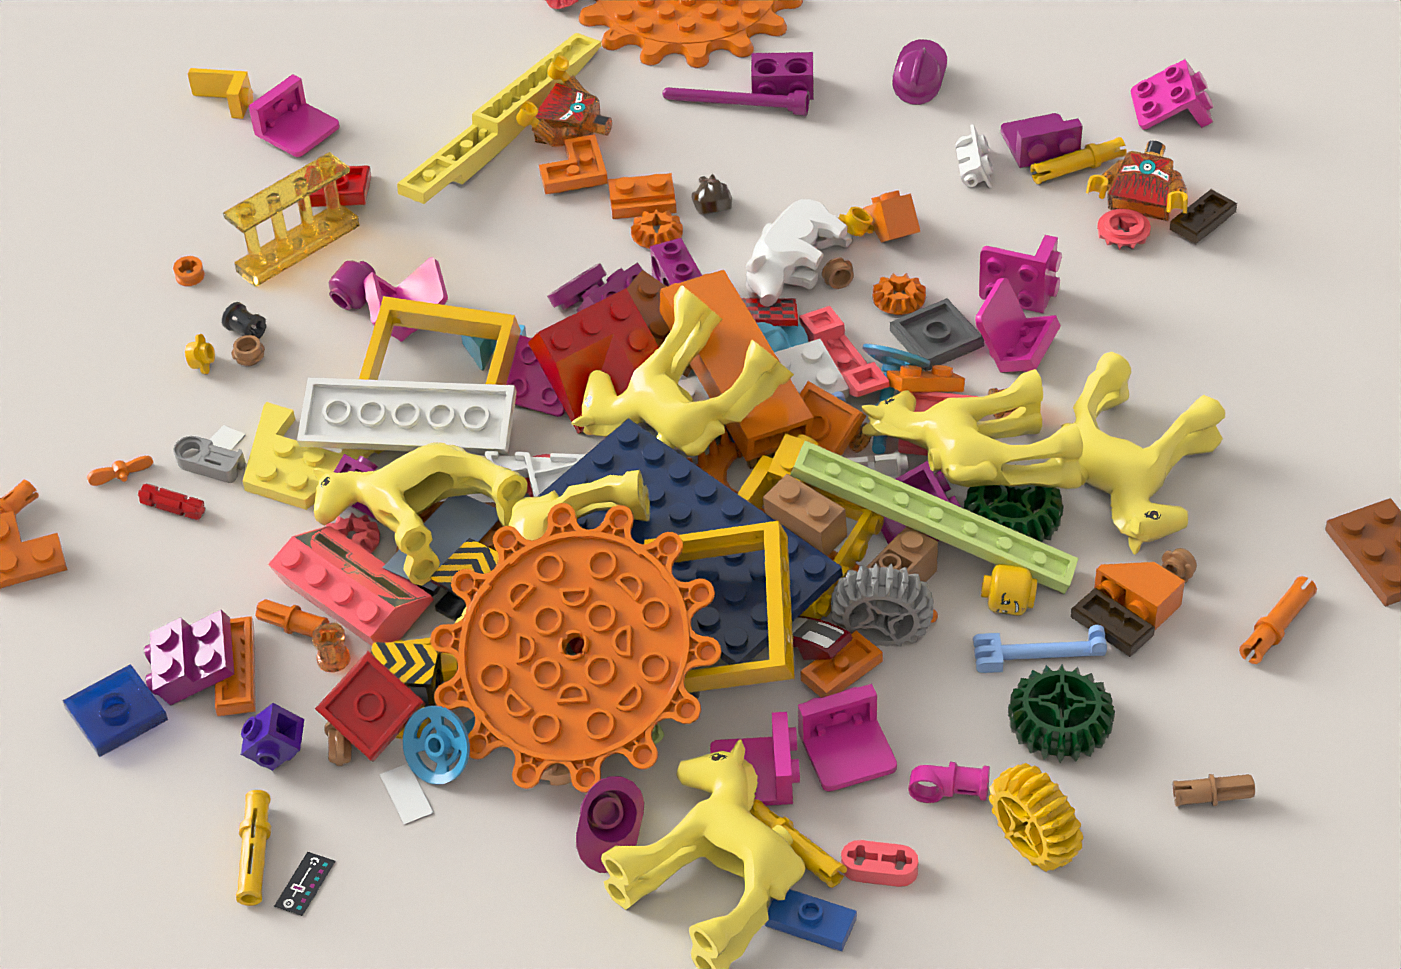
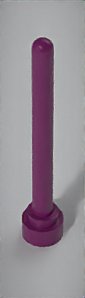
M667 87L662 91L663 97L667 100L787 108L794 115L801 116L808 115L810 104L809 91L795 90L794 93H789L788 96Z

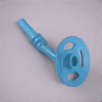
M863 344L862 347L869 356L883 364L881 371L884 372L886 377L887 370L900 371L903 365L921 368L929 367L930 361L926 358L895 348L876 344ZM892 387L881 389L879 402L875 406H878L881 401L893 397L895 389ZM886 435L873 436L872 451L874 453L883 454L886 451Z
M427 706L416 711L409 718L403 732V751L411 770L420 779L430 784L439 785L455 780L463 772L469 759L470 744L468 734L475 725V716L462 723L455 713L442 706ZM429 717L431 722L424 727L420 738H417L419 727ZM444 717L450 720L456 729L453 730L445 725ZM435 728L437 733L430 734L431 731ZM425 750L428 757L437 763L435 771H432L423 763L418 752ZM460 751H462L459 762L451 771H449V766L452 765L458 759ZM453 753L452 756L448 759L447 754Z

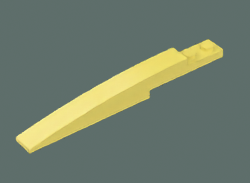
M579 33L569 37L473 112L471 126L397 183L398 194L415 202L425 204L452 181L459 184L465 183L526 128L519 125L516 120L519 109L525 101L532 102L539 109L556 83L567 86L561 79L554 80L549 77L547 70L551 62H554L559 55L567 58L569 68L566 72L573 79L599 50L601 41Z

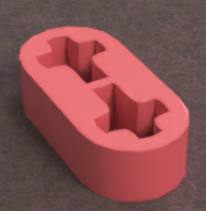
M854 840L845 845L841 852V863L847 868L846 873L843 874L852 881L902 887L912 884L918 875V855L909 846ZM857 857H864L862 865L854 864ZM897 862H905L903 870L895 869Z

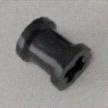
M240 302L230 304L222 315V326L229 331L235 330L242 336L252 335L258 339L265 333L267 327L266 319L260 314L253 315L248 312L246 306Z

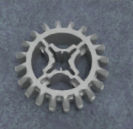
M875 563L873 568L861 565L858 572L848 570L846 577L839 578L838 584L834 587L831 597L832 621L851 634L857 630L875 646L896 644L901 647L904 641L914 643L918 636L925 635L926 629L930 626L933 619L934 600L932 592L928 589V583L920 581L919 574L909 575L906 567L897 570L893 569L892 564L888 567H880Z

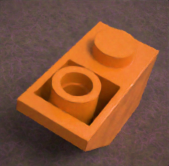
M899 190L881 194L871 198L873 204L863 208L872 216L873 222L871 225H873L874 231L881 243L921 232L911 193L900 196Z
M1155 562L1101 564L1096 568L1094 588H1097L1153 625L1156 630L1182 605L1185 580Z

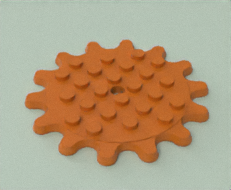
M595 0L597 3L584 7L581 10L579 22L584 26L605 25L610 28L604 33L601 40L604 49L617 50L626 45H638L642 49L640 61L643 64L656 65L666 55L677 53L686 58L689 66L700 68L709 63V55L715 50L724 49L737 57H747L754 52V46L750 41L751 36L759 33L771 36L785 34L787 24L781 16L775 13L782 9L798 8L802 5L803 0Z
M556 504L548 513L546 532L536 540L525 539L512 526L499 528L493 536V544L499 557L496 567L485 574L477 573L470 569H462L456 572L451 580L453 592L463 598L466 603V614L463 619L458 623L439 625L431 633L430 643L437 652L453 655L458 662V670L451 680L439 685L434 694L436 705L449 710L466 707L474 713L475 725L468 734L470 744L469 757L472 759L485 758L499 747L510 748L515 755V765L512 772L513 781L522 789L536 786L546 769L553 764L559 763L569 769L573 786L580 792L588 793L589 789L601 780V766L605 759L612 754L626 756L635 768L640 770L648 769L658 759V750L652 739L654 727L664 719H673L682 724H691L700 716L701 704L697 698L687 692L684 680L688 672L693 668L715 664L720 659L722 653L721 646L717 640L712 637L696 634L691 626L693 616L713 601L715 595L714 587L708 580L701 578L690 582L676 580L672 574V567L683 550V541L680 536L674 532H665L649 544L636 543L631 536L634 516L632 511L624 505L612 507L608 510L600 526L587 530L579 526L575 510L569 504ZM576 637L583 638V653L568 655L566 652L568 642Z

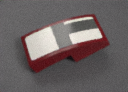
M799 616L792 622L793 647H798L803 660L832 659L853 639L849 631L820 619Z

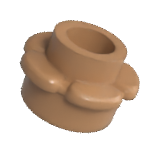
M842 257L830 260L822 269L824 282L834 289H842L848 286L854 277L852 263L849 260H844Z
M245 335L239 337L234 342L231 355L238 364L253 366L263 359L265 347L257 337Z
M1177 548L1174 551L1168 550L1161 558L1164 562L1162 567L1185 580V583L1193 577L1197 568L1194 556L1183 548Z

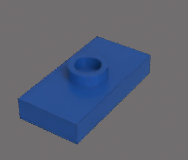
M789 889L785 900L778 901L773 899L768 909L769 920L765 923V926L843 951L857 920V911Z

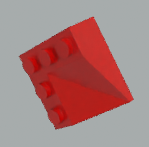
M627 288L537 332L528 342L571 422L582 416L584 394L589 376L593 371L600 370L607 373L611 378L617 396L627 390L634 371L659 349ZM573 425L578 434L583 432L584 427Z

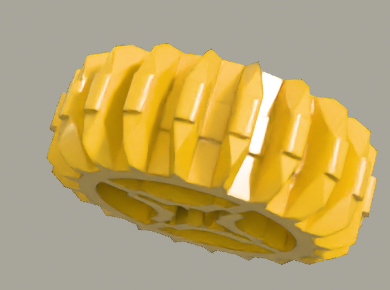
M1027 763L1018 764L1000 773V776L993 780L994 783L989 786L991 793L989 801L994 806L992 813L997 817V825L1002 828L1005 834L1004 838H1007L1012 846L1030 861L1032 866L1038 865L1045 872L1055 870L1059 866L1062 868L1071 862L1072 858L1082 849V840L1084 838L1083 833L1079 829L1081 822L1074 814L1075 808L1071 807L1067 800L1068 796L1061 792L1059 784H1054L1049 774L1046 772L1042 773L1037 766H1031Z

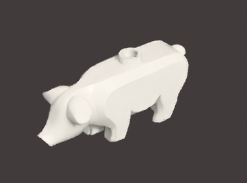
M801 199L791 204L773 224H766L762 236L755 246L753 256L746 265L745 284L749 298H760V303L768 307L772 306L781 296L784 284L812 289L818 281V273L811 271V269L816 270L821 259L824 257L820 250L834 245L847 248L851 244L853 237L847 233V225L835 215L830 214L826 207L818 201Z

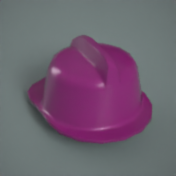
M926 39L912 41L902 48L892 80L894 92L902 101L913 105H921L930 102L937 96L947 68L945 50L938 43Z
M609 776L599 780L589 789L580 807V817L576 832V849L583 863L589 869L598 873H608L601 860L603 853L614 846H636L645 802L642 792L636 784L622 776Z

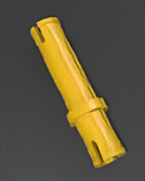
M1116 137L1113 140L1097 145L1095 143L1087 144L1082 150L1038 164H1032L1030 171L1037 172V174L1032 175V178L1036 184H1040L1087 167L1092 169L1101 167L1103 162L1126 156L1127 150L1119 148L1126 145L1121 137Z
M251 790L246 793L244 820L239 826L242 846L236 901L246 906H253L262 902L266 840L271 835V825L268 822L271 798L270 794L263 790Z
M759 799L753 801L754 804L749 812L771 829L776 825L784 827L793 839L792 849L803 859L806 869L819 877L830 888L837 886L843 880L844 875L838 871L846 873L847 868L844 864L835 860L822 848L795 829L793 822L789 818L778 816Z

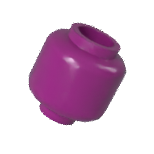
M345 261L328 282L331 299L345 310H350V308L361 309L367 302L363 280L371 272L376 274L374 268L365 261Z

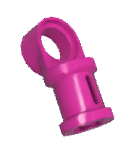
M950 761L949 767L920 765L911 772L908 791L913 799L923 803H935L941 800L943 796L953 797L954 794L979 796L980 800L986 801L989 788L990 766L984 765L982 769L958 766L956 762ZM918 782H930L936 786L928 787Z

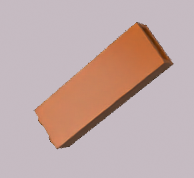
M724 269L661 288L660 313L670 331L675 322L674 296L681 285L722 318V321L713 329L706 345L690 363L710 399L718 397L730 389L743 372L746 353L751 340L755 341L779 361ZM790 379L786 384H780L771 397L755 406L741 422H730L725 426L745 460L749 461L762 455L776 452L785 433L794 437H798L801 434L811 438L814 417Z

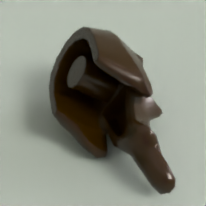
M714 174L709 179L705 176L699 178L701 184L691 195L694 206L699 214L714 213L732 208V196L727 184L721 183Z

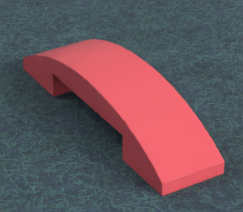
M831 306L799 316V321L808 336V341L821 339L847 383L850 395L860 397L890 387L889 380L876 363L868 364L846 337L844 323Z

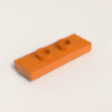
M252 616L230 619L234 675L215 684V710L217 717L256 712L255 644Z

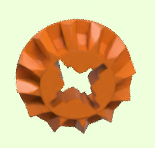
M657 208L654 213L643 211L642 217L634 218L633 226H631L633 240L638 245L650 249V246L681 238L683 234V225L680 222L679 216H672L670 210L660 213ZM654 226H660L658 233H655Z
M892 273L890 279L881 277L879 284L873 285L872 299L874 304L886 313L894 315L910 314L920 309L925 303L926 287L920 284L919 278L910 279L907 273L902 277Z

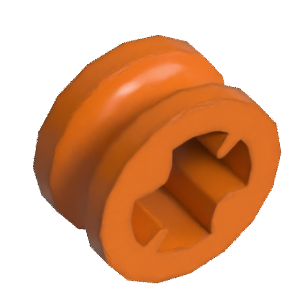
M181 257L173 265L175 279L180 285L193 286L204 279L203 265L198 257Z

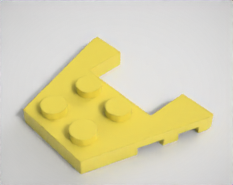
M266 402L263 406L242 482L244 490L307 510L315 504L316 487L319 484L318 479L314 475V468H322L333 472L344 454L357 460L359 456L368 458L374 452L379 455L384 450L342 449L340 453L318 447H300L296 440L283 437L296 420L294 410Z

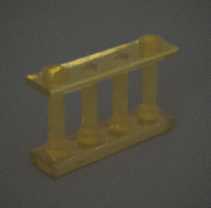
M328 152L223 212L224 218L244 233L248 254L234 262L236 272L256 288L359 227L358 216L347 207L340 206L335 181L350 172L349 166L331 152ZM324 188L327 208L313 216L309 195ZM297 203L301 224L287 231L283 210ZM271 218L275 239L260 247L256 226Z

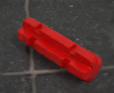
M148 483L143 484L141 490L138 491L139 502L151 507L156 504L155 508L181 516L185 513V517L199 520L202 514L205 513L204 501L198 498L189 497L187 499V495L165 488L158 490V486Z

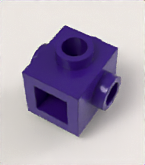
M275 703L270 704L255 717H250L243 725L241 731L243 742L240 755L273 771L285 761L291 760L300 751L305 719Z

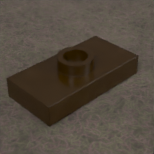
M1210 189L1187 207V213L1182 211L1170 221L1169 230L1197 244L1236 213L1237 203Z
M1094 588L1071 608L1070 617L1087 629L1093 625L1103 626L1106 641L1129 657L1154 636L1155 627L1097 588Z

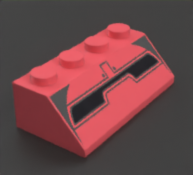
M330 525L292 536L268 564L287 586L371 646L375 642L390 643L400 640L434 600L430 594L408 579L382 568L385 563Z

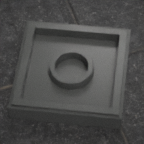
M948 298L890 322V332L909 353L930 361L929 367L923 368L925 371L931 370L932 366L945 364L984 347L982 335Z

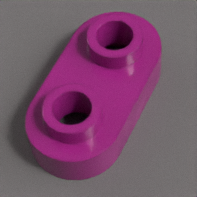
M598 263L547 295L554 308L560 305L564 310L580 300L577 294L583 290L587 291L596 284L599 287L604 285L605 283L602 278L607 273L601 263Z

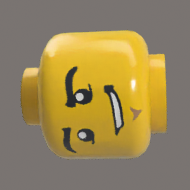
M998 564L993 568L991 576H983L981 597L988 598V608L992 612L1021 616L1026 612L1027 608H1033L1037 579L1032 578L1031 572L1027 568Z

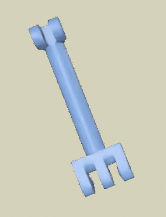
M1093 625L1089 628L1088 641L1001 645L1000 633L977 634L973 637L976 669L980 673L1003 672V660L1105 656L1107 651L1105 631L1101 625Z

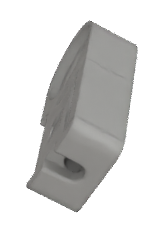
M198 436L183 437L176 442L173 448L176 461L181 469L227 483L234 482L238 477L236 470H242L246 464L241 449L236 452L215 446L212 440ZM189 449L200 450L192 458L182 457L183 453Z

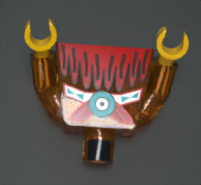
M561 55L557 56L554 62H551L547 72L550 78L554 80L561 79L563 83L555 84L539 109L532 102L525 101L516 116L517 123L523 127L531 125L535 142L549 144L551 147L565 146V139L593 135V133L608 136L612 128V118L602 116L597 96L590 94L574 75L569 76L566 72L569 68V61Z
M1148 141L1144 153L1129 151L1124 160H1118L1102 175H1092L1089 177L1086 193L1089 194L1092 191L1099 192V198L1104 199L1106 191H1108L1107 201L1108 209L1110 210L1130 209L1143 214L1145 217L1169 221L1172 209H1182L1183 213H1187L1188 191L1180 172L1174 170V160L1163 157L1166 146L1159 141Z

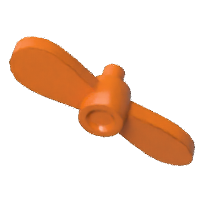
M146 455L135 458L127 463L118 460L112 464V467L92 470L88 474L87 480L92 486L102 485L114 478L125 482L128 479L129 473L145 470L152 466L154 461L151 456Z

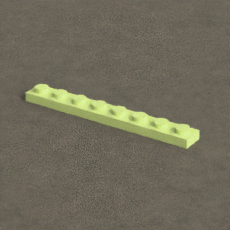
M804 441L790 476L996 565L1004 564L1027 568L1030 570L1032 578L1037 579L1038 583L1063 594L1070 587L1079 558L808 441Z

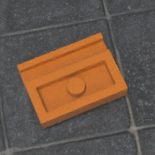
M672 173L608 179L612 219L641 217L643 211L654 213L656 208L660 213L668 210L671 213H677Z

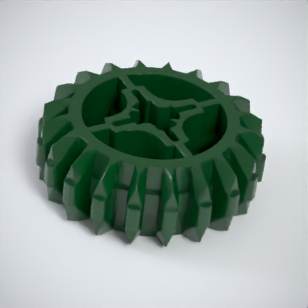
M983 485L969 487L966 499L964 500V509L1040 542H1043V539L1051 540L1054 531H1058L1064 509L1060 489L1033 485L1012 487Z
M1062 664L1057 671H1052L1046 665L1042 674L1032 670L1028 679H1020L1017 688H1014L1010 695L1008 716L1011 733L1016 734L1018 744H1027L1030 754L1038 750L1041 751L1044 760L1049 755H1054L1059 763L1064 759V756H1070L1076 762L1080 757V753L1091 757L1094 748L1102 749L1106 738H1109V735L1112 733L1115 710H1113L1111 693L1105 692L1104 682L1094 683L1095 679L1092 673L1085 676L1080 675L1078 667L1071 672L1066 671ZM1059 708L1062 709V716H1063V718L1060 717V710H1059Z

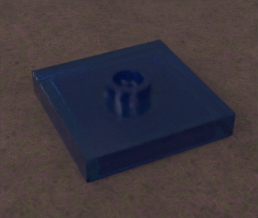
M131 664L62 700L65 709L99 758L168 720L166 711Z

